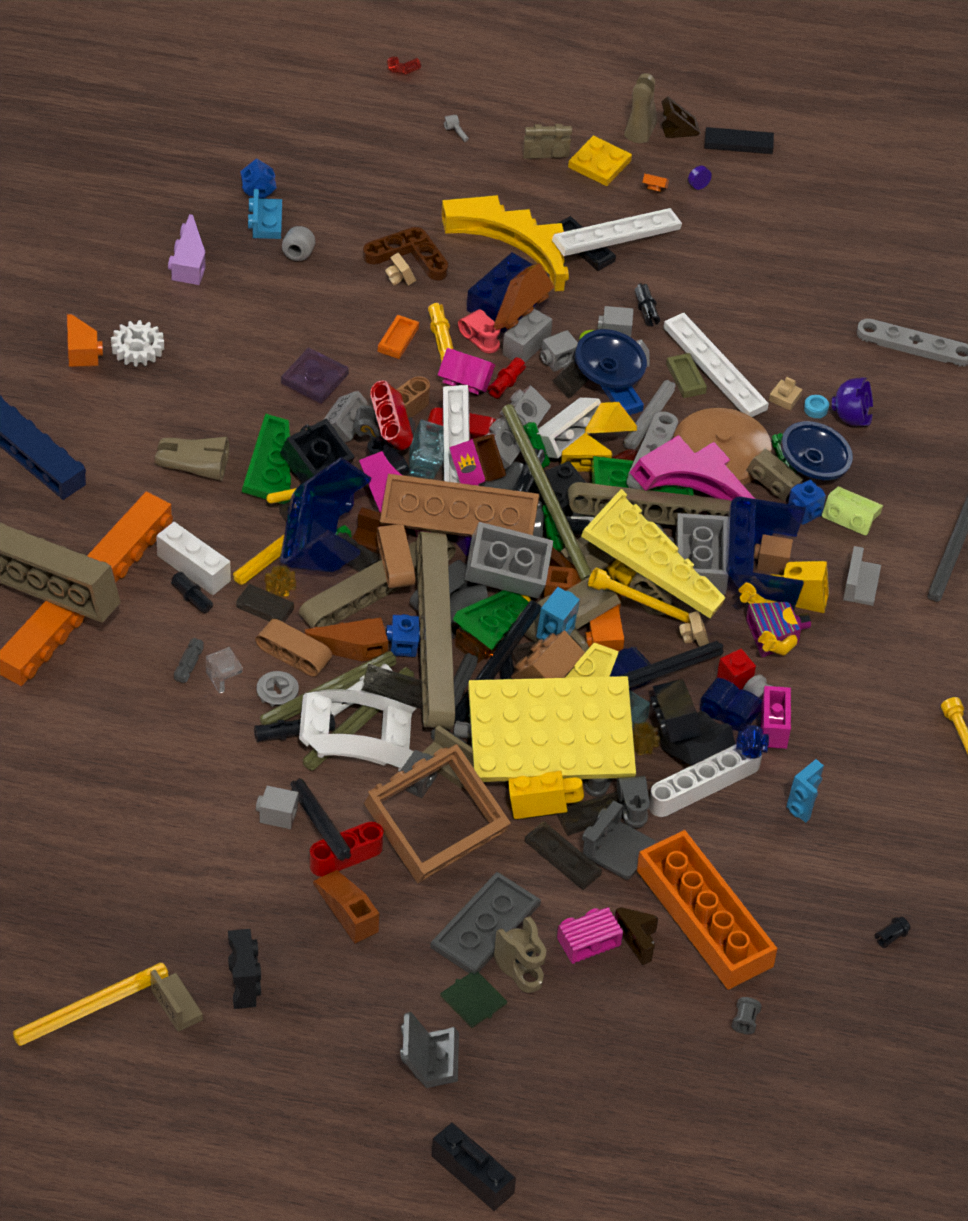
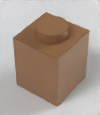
M763 534L761 544H756L754 559H758L757 570L784 574L786 564L790 560L793 539Z

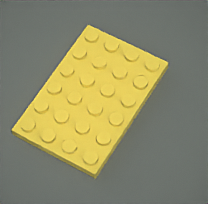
M628 676L469 680L473 768L483 782L508 781V779L519 776L533 777L546 772L562 770L563 779L573 777L580 779L623 778L636 775Z

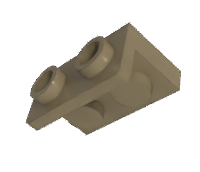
M766 448L753 458L746 469L754 479L761 482L783 501L790 496L791 489L803 481L801 476Z

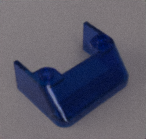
M340 457L297 487L290 499L280 562L292 569L331 573L341 569L343 565L360 555V550L336 535L339 516L348 513L354 505V493L370 483L372 478Z
M736 497L732 500L728 513L726 572L738 588L748 582L755 587L756 593L761 597L776 602H788L791 604L792 609H795L804 581L753 572L754 545L761 544L763 534L773 536V533L796 537L806 507L747 497Z

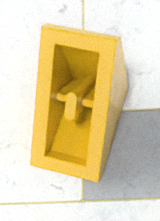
M619 402L600 403L585 428V434L637 431V425Z
M584 433L562 451L561 464L570 461L578 472H592L591 463L593 456L612 458V451Z

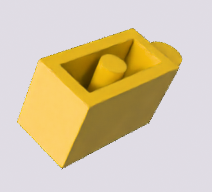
M562 770L546 772L539 776H519L508 779L514 819L567 812L566 803L579 802L584 798L582 780L577 777L563 779Z

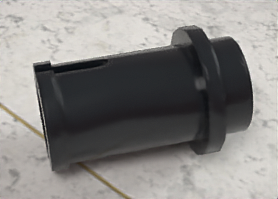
M902 916L899 918L894 917L888 926L875 933V939L881 937L877 940V943L882 948H887L888 945L899 937H906L908 935V931L911 929L910 924Z

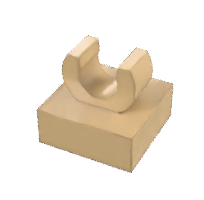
M399 253L390 257L394 266L388 267L385 272L393 285L400 283L402 279H404L408 286L416 281L410 267Z
M786 377L785 381L780 380L770 393L769 401L791 410L802 396L803 389L795 386V380Z
M699 611L689 613L691 623L679 626L684 642L691 643L697 640L699 647L709 644L705 625Z

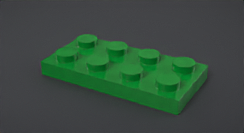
M593 456L591 463L593 484L629 488L627 478L634 461ZM665 485L649 489L650 491L694 496L693 488Z

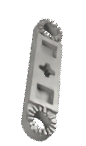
M863 319L858 324L857 336L859 339L862 338V341L878 343L877 345L944 363L951 362L955 363L954 365L968 366V344L874 319ZM869 327V329L872 328L871 330L874 329V332H866L864 329ZM961 351V353L964 352V354H966L967 356L962 357L959 356L957 353H960Z
M658 412L654 415L630 471L641 457L673 438L678 424L676 416L668 412ZM629 471L627 478L628 487L644 490Z

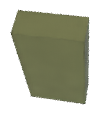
M690 353L667 358L666 365L683 398L706 394L707 386Z

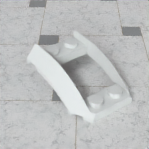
M329 689L305 693L302 701L299 739L306 746L310 744L318 752L317 756L321 758L324 755L354 757L383 766L388 763L399 767L398 771H400L414 752L409 749L411 716L416 708L381 695L356 690ZM331 702L355 703L383 710L381 739L351 734H328Z

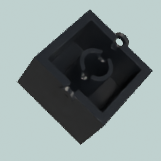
M327 418L312 426L309 424L303 426L300 432L286 439L280 452L304 486L327 482L348 472L355 458Z

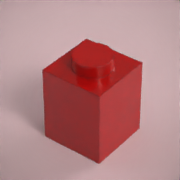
M741 648L720 658L717 679L732 696L742 691L745 684L754 677L756 665Z

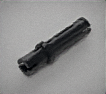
M330 714L329 731H334L335 719L333 714ZM282 719L277 720V723L255 725L256 742L272 739L283 741L287 737L299 736L301 719L284 721Z

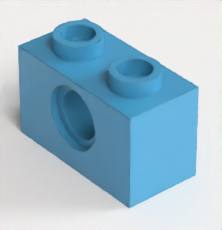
M557 587L541 608L536 637L544 640L551 633L557 635L564 630L570 635L575 628L580 599L573 593Z

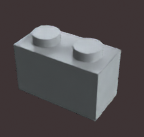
M536 309L525 315L504 334L502 355L511 360L516 357L521 358L524 362L529 360L542 348L543 339L551 337L552 318Z

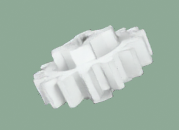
M138 320L135 325L129 321L127 327L121 324L120 331L114 330V337H111L112 353L117 354L118 361L124 359L126 365L134 362V366L137 367L138 363L142 362L146 366L148 360L155 362L156 356H162V350H164L163 333L159 332V327L157 326L151 328L150 322L142 325L141 320Z

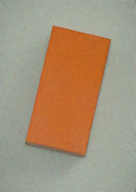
M397 315L380 341L377 352L400 359L418 331L419 322Z

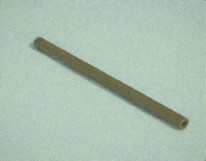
M508 404L502 408V412L581 581L590 577L592 572L514 406Z

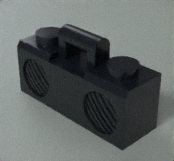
M451 1122L433 1138L432 1157L493 1211L515 1193L516 1177L454 1123Z

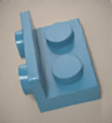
M254 189V198H249V212H253V214H248V228L253 229V238L281 239L282 199H259V189Z
M817 759L794 777L786 806L795 817H799L805 823L810 820L815 799L818 796L817 788L822 781L821 774L824 765Z

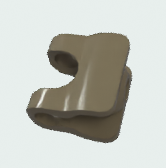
M530 916L524 918L523 929L514 928L507 932L502 928L497 930L494 958L499 968L505 974L512 977L522 991L532 993L541 989L544 973L540 966L545 963L546 948L538 937V929ZM530 972L537 980L527 982L523 975Z

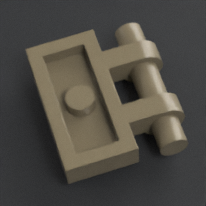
M534 124V127H525L523 158L569 157L572 126H563L562 124L542 126V124Z

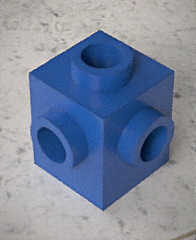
M257 158L240 171L243 183L242 188L250 197H254V189H259V199H264L277 188L273 168Z
M810 479L802 484L795 485L791 489L787 509L804 525L822 516L826 495Z
M393 615L392 624L386 626L387 639L390 641V651L395 656L416 657L418 643H420L419 616Z

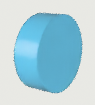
M811 395L806 398L804 411L808 416L822 418L827 415L829 402L825 397Z

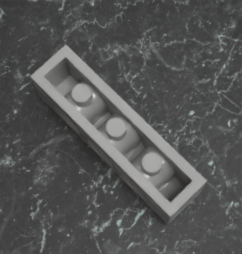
M531 385L523 391L518 389L510 397L511 404L514 406L523 426L528 422H535L538 426L551 407ZM501 410L499 414L502 417L497 419L489 429L491 430L490 434H494L504 469L512 464L521 450Z

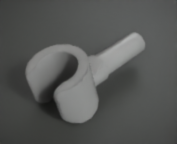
M450 115L444 117L446 120L444 122L445 129H454L462 140L467 142L469 138L459 126L458 116Z

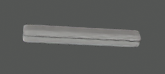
M665 380L635 423L637 431H630L624 439L623 445L625 448H629L631 451L636 449L647 433L654 415L661 412L674 393V382Z

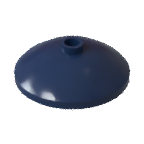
M609 329L591 331L579 340L575 350L576 363L582 373L593 382L605 387H630L642 379L647 368V358L642 347L634 339L619 331Z
M812 421L797 422L789 426L781 438V450L784 457L795 470L807 477L817 480L837 479L845 475L852 464L853 454L848 442L836 430L824 424Z

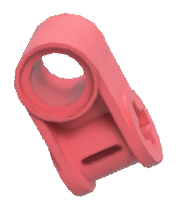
M478 309L458 321V328L461 334L475 344L482 352L494 353L499 350L500 341L498 340V335L501 329L495 330V322L484 311Z

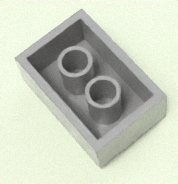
M678 513L675 531V545L679 548L678 553L684 559L688 558L694 564L693 569L700 576H705L722 594H726L729 576V516Z
M479 522L472 535L464 580L539 598L546 585L553 540Z

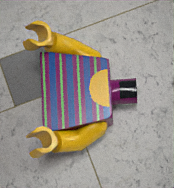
M748 582L738 589L742 593L740 596L741 602L749 603L746 622L761 657L774 653L785 656L799 643L801 630L811 628L809 614L795 615L790 603L765 599L758 595L755 587Z

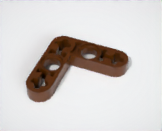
M419 227L408 228L370 241L363 247V259L368 264L375 265L391 260L390 257L396 253H399L401 256L411 253L430 279L439 281L445 279L448 275V262L428 234ZM395 243L399 244L400 247L392 248L389 245ZM428 251L431 252L432 255L423 256L420 253Z

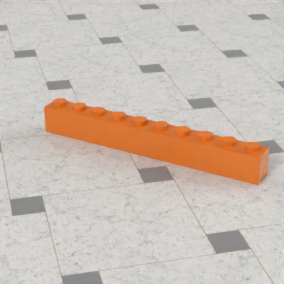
M146 491L87 556L111 565L116 583L119 578H123L127 574L129 567L135 561L140 560L147 547L156 542V536L172 523L171 504ZM45 601L0 650V675L23 686L28 679H32L43 662H47L51 658L53 651L59 645L65 643L71 631L81 625L85 616Z

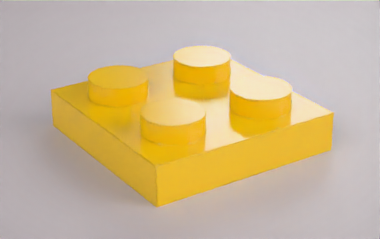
M593 135L569 160L568 168L608 186L631 162L632 154Z

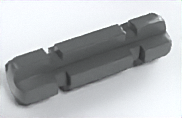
M192 638L190 640L189 648H186L179 662L180 666L174 672L175 681L187 682L190 676L189 673L192 672L199 658L198 655L201 654L204 648V642L201 639Z

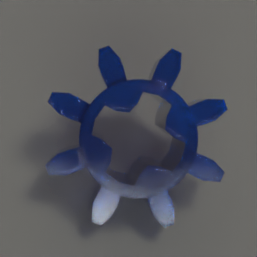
M750 725L745 727L743 732L738 731L736 749L742 750V754L745 757L755 759L759 758L762 752H768L769 734H763L761 727Z

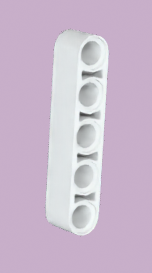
M754 739L744 740L655 783L650 793V812L658 817L668 816L756 773L761 765L763 746Z

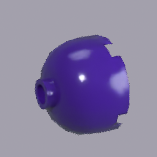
M866 377L845 381L838 388L836 396L832 397L833 411H837L839 418L850 426H869L872 421L873 414L868 415L869 407H873V396L870 382L866 381Z

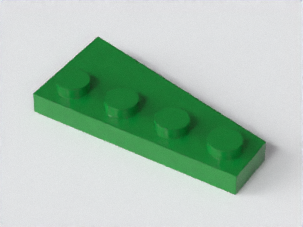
M265 413L241 492L266 499L268 494L290 490V466L280 454L286 439L290 437L289 420ZM291 500L278 503L290 506Z
M503 590L457 611L453 620L460 625L462 630L472 634L493 650L513 626L529 601L518 593Z

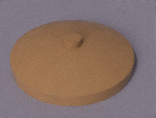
M709 408L697 411L686 417L678 425L674 433V437L679 435L694 453L715 442L730 459L726 467L742 485L755 480L746 471L756 455L758 456L765 448L770 452L772 450L771 440L765 428L751 416L733 409Z

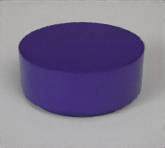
M698 166L690 172L688 182L693 188L700 190L709 184L712 174L705 166Z

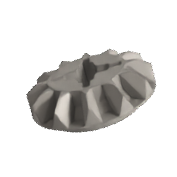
M269 672L263 675L257 683V696L261 698L262 703H270L272 707L274 705H282L298 696V682L292 675L286 672ZM274 684H276L279 690H282L281 694H277L274 691Z

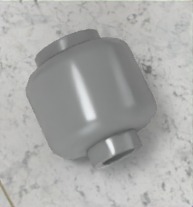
M303 226L293 227L283 239L282 250L289 259L303 261L310 256L314 249L315 236L308 228Z

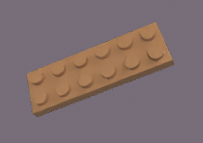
M388 474L380 524L385 526L403 524L404 528L472 537L478 523L482 522L533 535L539 494Z

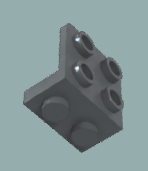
M613 801L607 809L603 808L595 825L593 827L589 826L585 830L582 837L584 841L583 856L628 880L637 871L639 851L656 844V842L621 822L623 805Z
M412 1012L405 1013L404 1023L401 1025L403 1047L400 1049V1056L402 1062L407 1064L414 1076L426 1088L457 1082L459 1032L457 1029L452 1027L428 1033Z

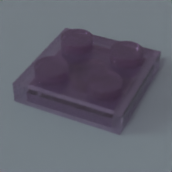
M308 347L281 376V384L322 404L349 375V367Z

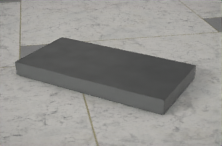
M496 872L432 940L430 948L475 977L494 956L496 931L501 928L505 932L514 928H520L523 925L524 918L531 916L540 906L541 899L499 872Z

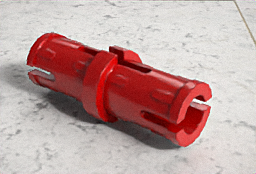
M516 357L506 368L501 369L495 381L488 386L489 394L494 398L501 397L508 387H512L516 383V378L526 369L525 362L521 358Z

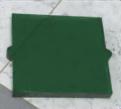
M471 972L462 979H456L452 986L440 993V996L471 1028L486 1018H492L493 1013L507 1004L504 997L479 972L476 974Z

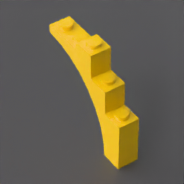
M498 195L442 200L441 218L445 234H475L508 243L529 255L537 263H540L555 286L554 291H564L565 281L569 280L568 267L563 266L564 256L552 241L554 234L564 232L562 223L537 225L536 219L531 217L530 209L505 211L504 205H500Z

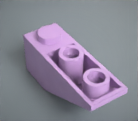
M189 214L186 224L183 223L181 226V238L175 242V254L169 258L168 270H171L172 280L200 285L205 271V250L194 217Z

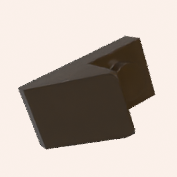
M666 97L661 101L664 110L662 113L666 119L662 122L666 138L691 137L701 134L697 120L692 114L670 97Z
M617 908L615 920H617L620 928H622L623 939L642 966L651 962L655 948L651 934L657 930L658 917L627 908Z

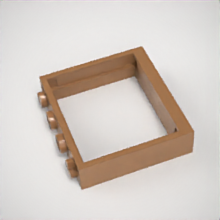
M457 744L449 749L447 747L444 749L440 748L434 753V757L428 761L425 758L419 760L412 766V770L404 773V771L398 772L390 778L391 782L386 785L377 784L374 789L368 791L369 795L364 802L376 823L382 826L384 835L417 884L502 835L511 824ZM449 764L489 824L422 863L381 802Z

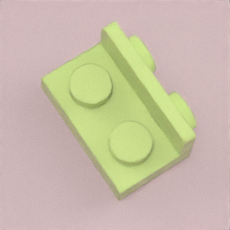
M838 486L828 495L822 517L867 535L872 522L881 514L883 505Z

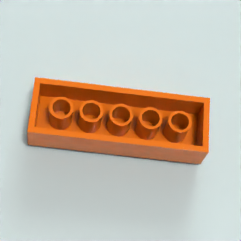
M686 830L639 851L637 872L727 990L774 967L777 947Z

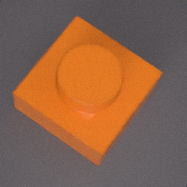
M644 173L642 183L648 184L647 189L661 192V188H668L669 179Z

